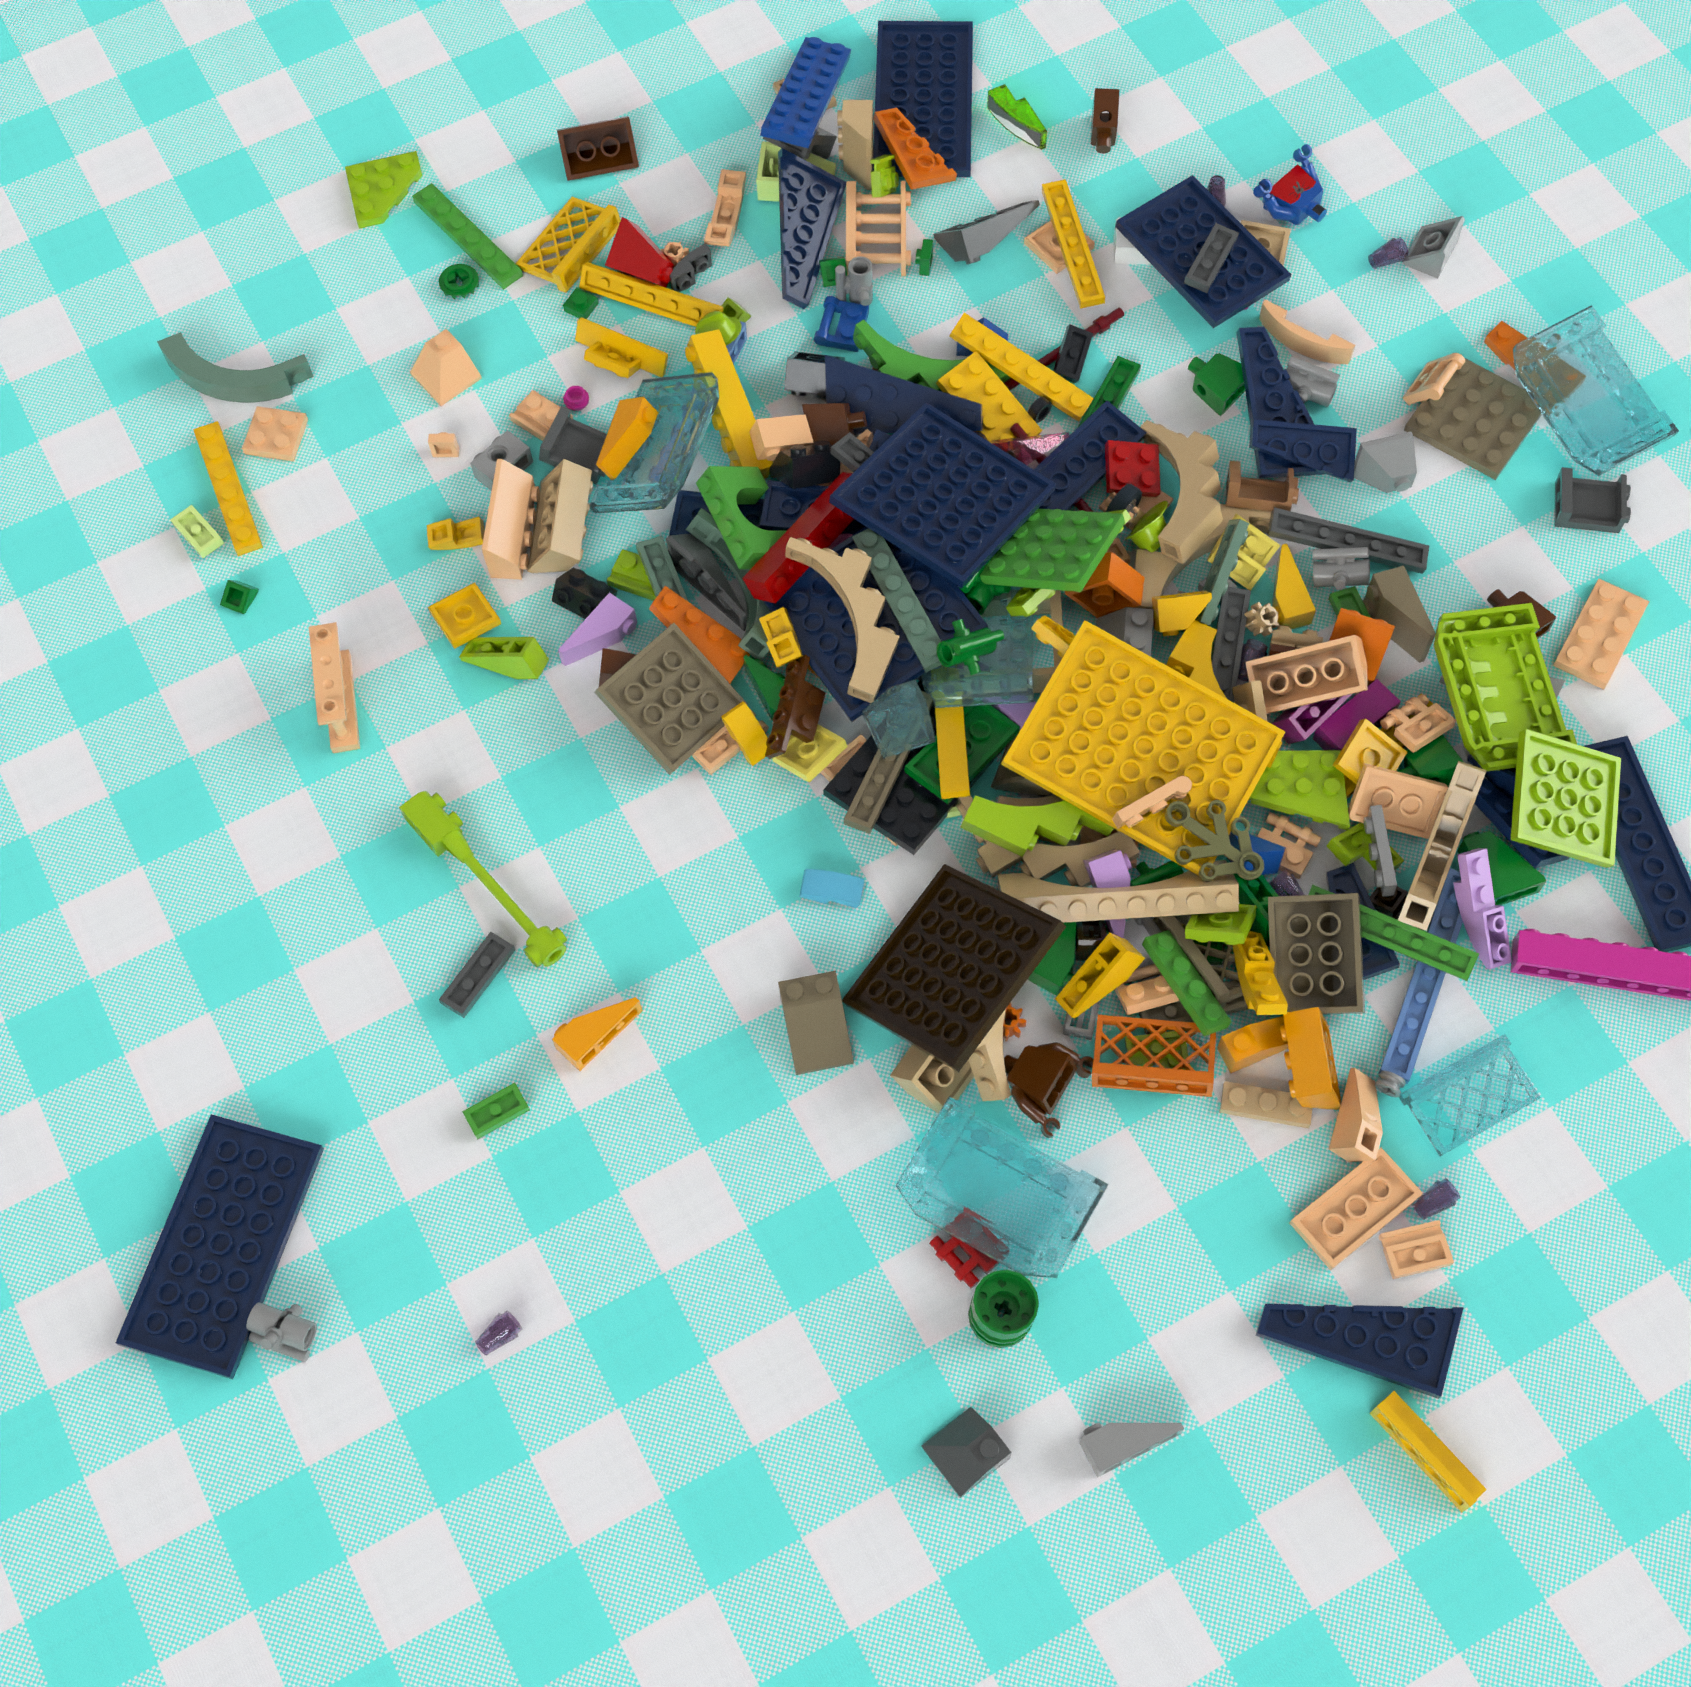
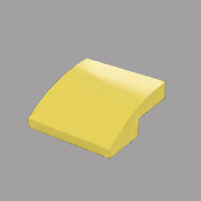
M1237 513L1235 514V516H1234L1233 519H1232V520H1234V519H1241V520H1243V521H1246V520L1243 519L1241 516H1239ZM1249 523L1247 539L1240 546L1237 554L1238 563L1229 576L1246 589L1251 590L1266 571L1264 567L1281 545ZM1224 532L1207 559L1211 564L1214 561Z

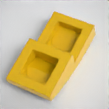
M480 516L454 523L449 518L426 525L428 547L430 550L462 549L483 544L485 530L484 521Z
M782 607L759 618L768 639L766 643L776 667L785 665L803 656L786 608Z
M742 701L722 715L721 718L731 738L737 741L747 762L754 766L765 758L768 737L747 704Z

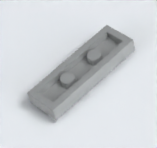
M1382 805L1370 806L1368 816L1364 817V829L1366 834L1371 835L1372 843H1369V856L1371 861L1375 860L1377 870H1374V882L1376 887L1381 888L1382 897L1391 896L1395 893L1397 882Z

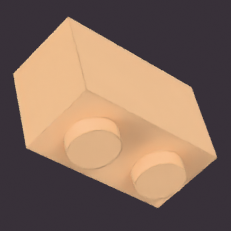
M806 414L756 419L750 430L757 460L767 459L768 461H774L780 451L788 450L793 445L810 446L814 443Z

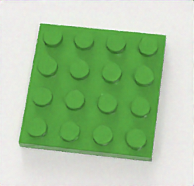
M1037 509L994 554L980 574L981 580L989 585L1081 592L1125 524L1123 514L1110 512Z

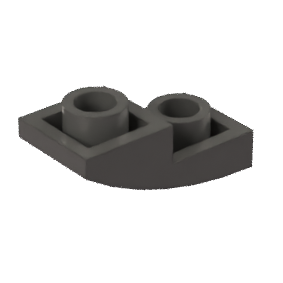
M706 243L690 252L675 266L670 274L671 290L677 292L687 290L696 284L695 274L704 272L712 266L711 251Z

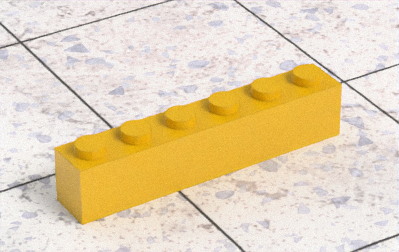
M720 329L691 335L687 347H685V355L688 362H692L695 381L698 385H701L704 404L707 408H710L713 427L720 433L721 446L724 453H727L729 456L730 466L758 467L764 479L768 478L770 475L769 468L773 462L767 459L757 460L750 436V430L756 420Z

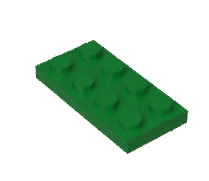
M978 696L964 708L969 782L1020 731L1019 725ZM936 735L905 766V773L949 804L954 798H941Z

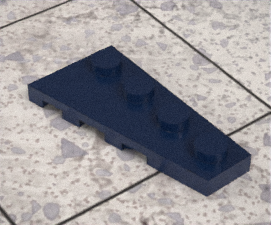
M1256 419L1251 421L1249 448L1350 483L1354 481L1357 428Z
M1484 777L1474 804L1535 869L1570 858L1512 841L1511 827L1514 801Z
M1354 863L1326 873L1329 892L1334 894L1358 893L1360 904L1375 910ZM1362 938L1364 980L1399 968L1400 963L1393 950Z

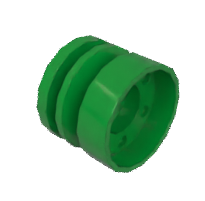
M1011 1270L994 1271L983 1277L974 1291L968 1311L969 1324L976 1337L986 1345L997 1348L1012 1347L1021 1342L1030 1331L1037 1316L1039 1301L1036 1289L1030 1280L1022 1274ZM1000 1308L1006 1310L1003 1318L997 1316Z

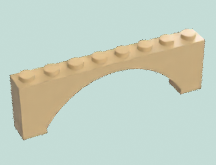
M1217 860L1213 864H1224L1227 863V861ZM1211 869L1207 874V876L1209 877L1213 876V871ZM1187 871L1159 882L1116 888L1061 885L1036 879L1024 873L997 874L999 891L1061 920L1063 923L1239 912V884L1234 874L1217 876L1214 880L1205 882L1198 875Z

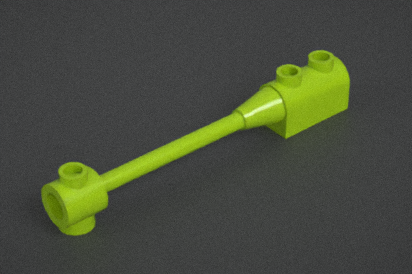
M427 791L419 792L402 804L399 809L404 819L438 857L447 850L459 861L465 863L529 935L526 941L527 947L523 951L535 967L538 968L542 964L548 967L561 959L567 949L564 945L567 941L566 936L558 927L553 930L548 926L536 927L474 857L460 829L463 825L462 820L454 811L449 815L444 811L443 808L447 805L437 792L432 796Z

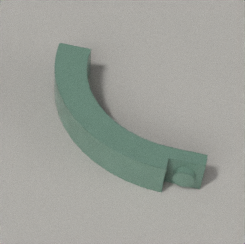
M181 332L157 341L169 366L184 383L204 395L224 401L255 403L279 399L293 394L290 386L314 377L304 354L267 368L235 370L214 365L198 356L186 343Z
M701 508L686 530L723 559L737 578L747 605L746 630L738 646L754 658L762 660L768 653L769 648L766 643L768 639L759 618L771 612L763 600L753 598L742 579L750 569L738 568L713 517Z

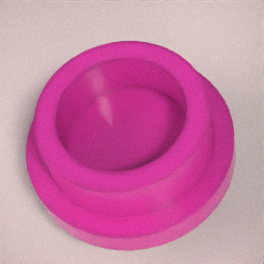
M571 386L564 394V404L570 410H582L589 403L588 392L580 386Z

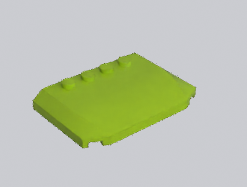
M1532 603L1443 613L1438 619L1433 646L1461 738L1466 750L1487 771L1516 768L1519 732L1524 729L1577 744L1573 729L1566 730L1535 634L1540 626Z

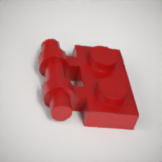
M968 1207L945 1227V1231L951 1237L950 1240L945 1243L937 1235L929 1243L937 1251L935 1255L941 1261L945 1260L955 1271L954 1275L960 1282L964 1281L971 1289L980 1281L972 1272L976 1267H979L987 1275L1009 1255V1251ZM959 1246L970 1257L965 1263L954 1253V1250Z

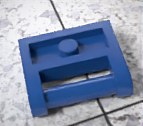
M827 296L823 305L825 310L819 330L815 332L814 342L820 346L858 352L859 348L853 340L855 325L860 321L865 320L867 322L869 305L863 306L857 303L840 301L834 296ZM834 312L841 313L835 335H829L828 332Z

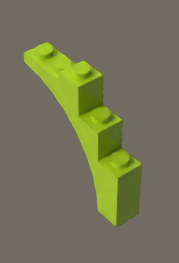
M976 795L960 827L1023 857L1027 849L1033 850L1039 835L1066 846L1070 839L1076 840L1082 825L1106 836H1109L1112 830L1115 829L1065 800L1042 806H1013L996 803Z

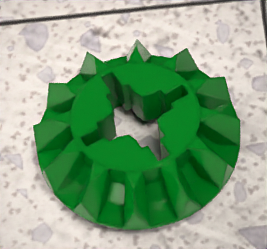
M455 264L447 267L441 273L439 286L445 296L451 295L454 300L458 296H462L465 299L466 294H474V289L479 287V277L473 267L466 264ZM456 277H459V280L461 279L462 286H458Z

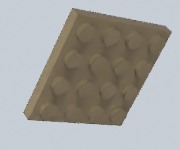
M1465 358L1462 368L1456 370L1444 387V393L1439 400L1429 398L1427 401H1422L1406 423L1404 431L1412 432L1413 436L1496 480L1546 410L1549 402Z
M675 623L671 624L594 692L669 775L725 726L721 718L722 715L742 701L748 705Z

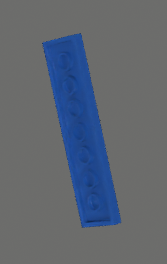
M805 37L761 127L760 136L809 149L849 61L851 49L839 43L831 44L824 42L817 37Z

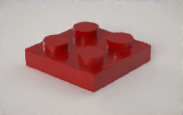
M1114 440L1106 442L1107 493L1112 494L1115 492L1117 494L1125 485L1132 484L1142 491V496L1157 498L1161 494L1159 445Z

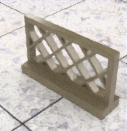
M1175 916L1154 917L1153 920L1161 932L1170 931L1223 1009L1226 1002L1243 995L1241 986L1229 991L1223 982L1224 977L1239 981L1237 972L1226 970L1228 961L1235 963L1234 954L1230 953L1232 945H1228L1227 952L1210 948L1211 941H1208L1207 947L1195 944L1192 939H1185V927L1187 924L1179 922ZM1207 956L1223 959V968L1210 965L1207 961Z

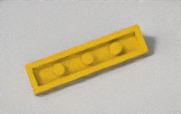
M1395 1391L1369 1413L1461 1513L1470 1508L1487 1490Z

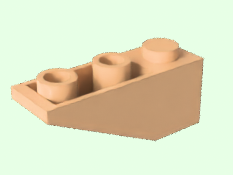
M1350 1068L1329 1150L1347 1162L1376 1161L1383 1130L1375 1081L1358 1069Z

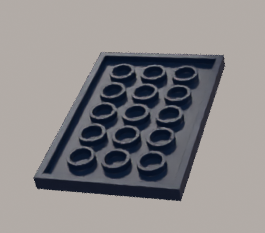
M1193 175L1116 221L1115 227L1213 328L1289 282L1292 275ZM1215 223L1238 232L1239 235L1208 293L1184 284V281Z

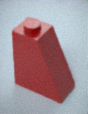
M621 218L605 266L617 272L666 288L668 282H670V274L673 271L674 264L637 224L626 218Z

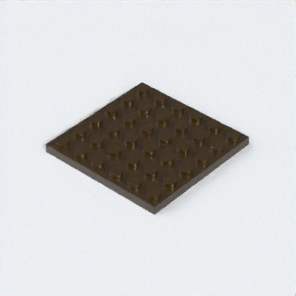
M944 864L844 996L842 1002L860 1015L959 1072L1066 926L1061 920Z

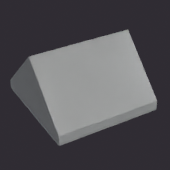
M1460 216L1422 226L1403 259V264L1438 279L1458 242L1465 221L1464 217Z

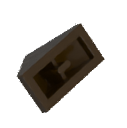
M1104 920L1076 922L1075 960L1086 961L1107 936Z

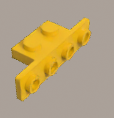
M581 317L577 320L575 340L589 347L585 350L584 360L593 363L596 367L612 371L619 377L629 378L639 369L659 377L665 375L668 360L667 353Z

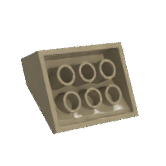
M1359 894L1268 897L1270 953L1275 962L1273 973L1288 1003L1287 1012L1319 1007L1322 1014L1365 1013Z

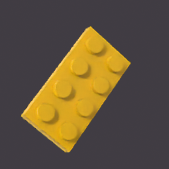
M977 351L936 382L942 392L982 404L983 431L975 432L1005 452L1019 447V449L1024 447L1010 431L1011 426L1015 423H1018L1032 440L1043 431Z

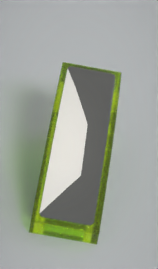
M1005 84L988 90L987 108L994 118L1019 139L1041 150L1045 149L1047 130L1026 98L1024 97L1016 101Z

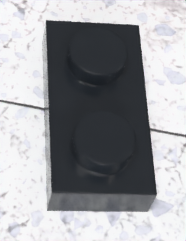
M1071 324L1068 325L1053 371L1064 379L1077 383L1080 379L1093 333Z

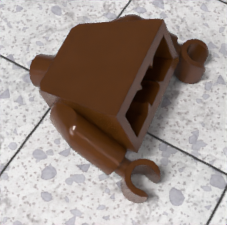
M1058 1042L1043 1044L1037 1047L1028 1045L1023 1049L1019 1058L1010 1055L1004 1057L1005 1073L1009 1074L1007 1081L1012 1088L1011 1096L1019 1109L1035 1124L1040 1123L1042 1125L1041 1132L1047 1138H1052L1053 1134L1047 1130L1046 1124H1053L1059 1130L1060 1122L1055 1118L1047 1119L1045 1114H1052L1075 1072L1082 1078H1088L1092 1074L1089 1070L1084 1069L1082 1064L1092 1068L1094 1060L1089 1056L1079 1058L1078 1053Z

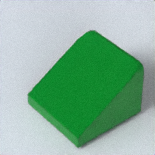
M227 580L220 605L245 614L259 589L240 581Z

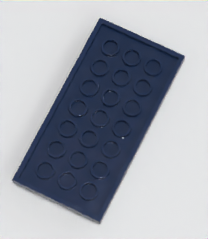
M878 21L875 112L898 108L915 127V133L921 138L924 137L930 143L929 148L935 154L939 153L942 156L944 164L948 169L953 168L957 173V177H971L973 21ZM874 122L873 159L883 155H892ZM891 159L892 166H895V172L898 173L899 177H904L895 159Z
M211 1114L115 1343L128 1349L233 1379L251 1333L246 1327L249 1314L258 1302L263 1303L323 1153L324 1148L322 1145Z

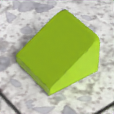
M729 297L721 305L724 307L723 313L725 315L735 317L741 322H746L752 316Z

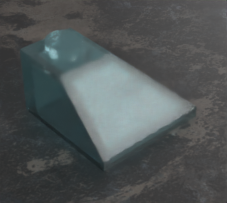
M916 680L888 688L862 711L865 722L883 759L935 742L927 703Z

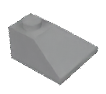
M1412 432L1360 443L1355 459V479L1386 493L1393 491L1402 492L1412 487L1417 474Z

